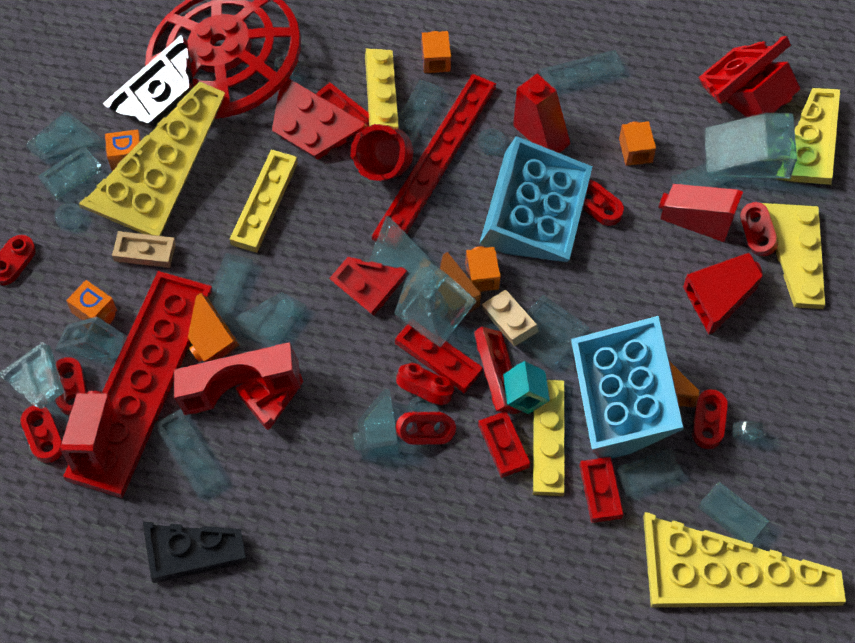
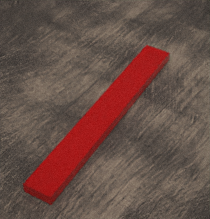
M475 74L471 75L372 234V240L396 251L398 250L496 89V83Z

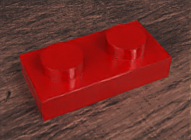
M507 411L478 421L479 429L501 478L530 468V461Z
M611 457L580 461L579 467L591 523L622 519L623 511Z

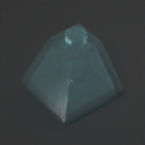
M423 258L405 281L394 314L434 344L441 347L476 303V300L448 274Z

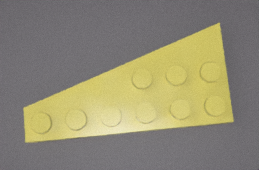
M199 82L177 104V107L166 118L164 117L157 124V127L149 135H146L117 164V167L106 179H103L97 185V188L79 203V207L142 234L161 236L222 104L225 92Z
M644 513L651 607L843 606L846 602L841 570L804 559L802 561L782 556L781 552L771 549L770 551L762 550L744 541L707 530L702 532L685 527L684 523L677 521L669 522L655 518L656 515Z

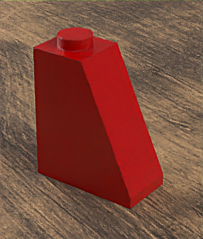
M535 74L517 88L513 126L530 142L560 153L570 145V139L557 90L539 74Z
M673 184L669 194L664 192L658 208L663 210L660 219L724 242L743 191Z
M750 253L687 274L683 288L708 335L714 333L758 288L763 272L760 264L753 260Z
M89 391L87 394H76L61 444V452L74 474L105 475L113 405L108 394L103 392Z

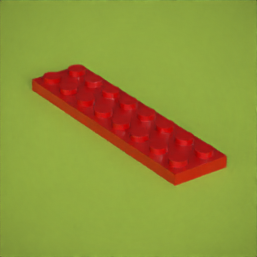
M157 271L102 391L104 394H108L113 405L105 475L74 474L68 464L63 475L65 481L123 499L173 385L174 370L180 368L191 342L188 339L196 296L202 293L210 300L213 293L212 286Z

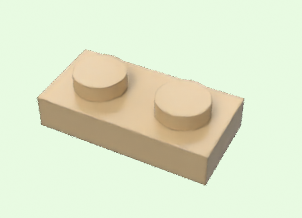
M118 231L112 257L115 262L170 268L176 242L173 237Z
M507 290L502 291L482 304L485 313L514 347L539 332L537 324Z

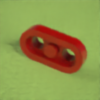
M589 180L586 194L591 195L592 198L584 199L582 209L603 225L612 226L619 223L624 212L623 203L600 184ZM610 210L613 212V215H607L604 211Z
M752 202L747 204L740 213V219L749 247L755 255L768 256L778 247V238L770 213L762 203ZM761 217L758 222H752L754 218ZM769 241L766 246H759L761 242Z
M16 235L10 238L0 250V268L6 267L0 271L1 286L14 282L34 257L36 248L30 237ZM23 245L22 248L16 249L17 246Z
M64 357L55 362L51 374L56 404L63 414L70 416L73 405H69L68 401L71 398H76L77 393L87 394L84 371L79 361L72 357ZM67 372L74 373L71 378H64Z
M416 363L404 364L398 370L396 383L402 389L438 405H444L451 401L454 386L446 377L432 373Z
M717 390L703 391L695 405L692 437L694 442L704 449L716 448L721 443L725 434L728 403L726 397ZM712 404L716 410L709 411L705 405ZM709 431L713 437L705 438L702 432Z
M33 405L28 407L22 413L20 421L30 449L38 461L43 463L54 462L62 455V439L55 421L45 406ZM36 420H43L42 425L38 427L33 426ZM46 445H53V449L51 451H43Z
M407 412L399 417L395 429L397 436L411 445L445 444L455 435L456 424L450 416L443 412ZM412 422V428L409 431H407V425ZM440 422L439 429L434 431L435 425Z

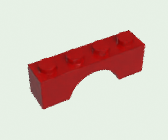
M288 342L175 369L174 398L183 414L189 415L214 409L217 400L225 391L245 382L261 384L268 389L271 395L300 389L299 361L291 343Z

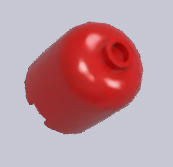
M373 124L356 134L351 144L350 156L354 160L360 175L369 180L384 181L401 176L409 168L413 160L414 149L411 140L402 130L389 125Z

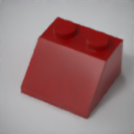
M771 62L762 73L755 75L748 81L747 86L737 90L726 101L748 119L765 121L775 115V111L782 105L789 103L792 100V96L800 90V86L789 62Z

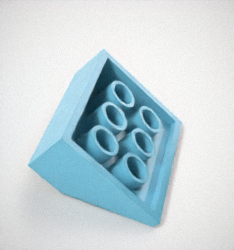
M516 136L505 152L479 244L486 247H495V250L504 254L568 262L593 166Z
M659 316L571 339L591 448L598 458L611 457L612 459L631 454L684 429Z

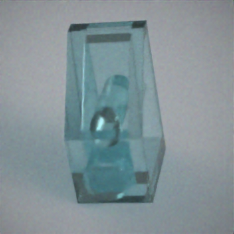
M93 317L68 324L55 350L97 363L114 360L120 354L122 349L121 343L125 334L99 317Z
M384 389L357 421L358 432L353 433L355 451L361 450L362 460L398 455V440L390 389Z

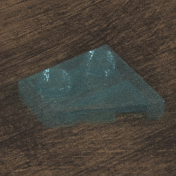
M65 111L26 143V147L45 164L59 160L63 156H72L78 154L79 150L94 145L99 147L104 143L101 137L68 111Z
M386 216L369 262L382 263L384 266L405 268L410 274L404 281L421 287L431 260L391 217Z
M281 292L233 318L227 323V326L232 331L263 348L272 347L284 342L307 308L305 304Z
M43 342L0 372L2 379L8 381L18 393L24 395L25 399L40 409L64 393L51 346Z

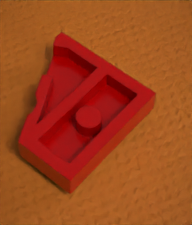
M347 257L329 279L374 316L410 273L402 267L394 268L384 266L382 263L364 262L361 259Z
M300 374V386H301L304 381H303L302 376H301V374ZM245 382L235 388L238 396L266 430L271 429L298 390L295 389L271 395L266 387L253 382Z

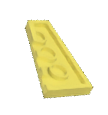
M812 88L801 113L800 121L792 134L790 144L785 150L781 165L776 171L775 179L790 182L832 184L840 90Z
M762 203L770 213L777 234L778 247L776 255L781 263L784 272L783 276L794 307L823 309L825 306L818 206Z

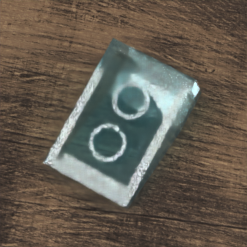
M763 113L705 128L707 176L791 179L797 161L793 114Z

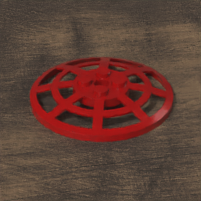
M185 0L167 14L157 26L146 51L145 66L160 54L152 56L157 41L171 23L175 27L168 37L166 48L176 40L182 28L191 31L187 42L192 59V78L199 69L215 73L216 81H202L193 78V86L195 87L199 82H202L225 92V97L215 119L231 117L249 111L271 98L283 87L292 75L301 52V33L298 22L290 7L283 0H254L252 2L247 0H212L194 8L183 17L180 16L182 12L204 1ZM270 1L275 2L284 11L290 27H273L269 16L261 7ZM222 5L244 7L235 16L222 14ZM211 8V17L204 19L200 23L190 20L198 13ZM255 13L262 20L265 28L248 29L244 21L251 14ZM274 37H291L288 54L282 66L276 72L265 64L272 51ZM265 38L263 48L258 57L249 53L252 47V39ZM225 40L222 45L214 46L216 42ZM241 62L249 65L242 72L227 78L226 71L238 66ZM256 72H259L269 80L252 94L230 102L229 87L244 82Z

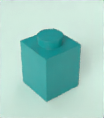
M523 361L503 374L507 405L529 414L550 401L545 370Z

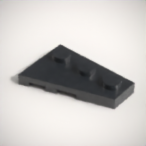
M143 521L150 577L153 583L247 563L241 529L209 526L189 528L183 527L182 524L163 526L155 525L154 522Z

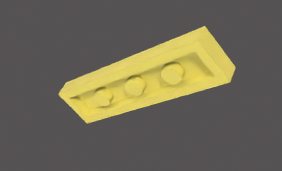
M366 48L365 65L369 126L381 124L398 128L393 51Z
M271 149L229 239L232 246L258 252L298 164L296 156Z
M547 380L550 401L533 411V495L564 496V381Z

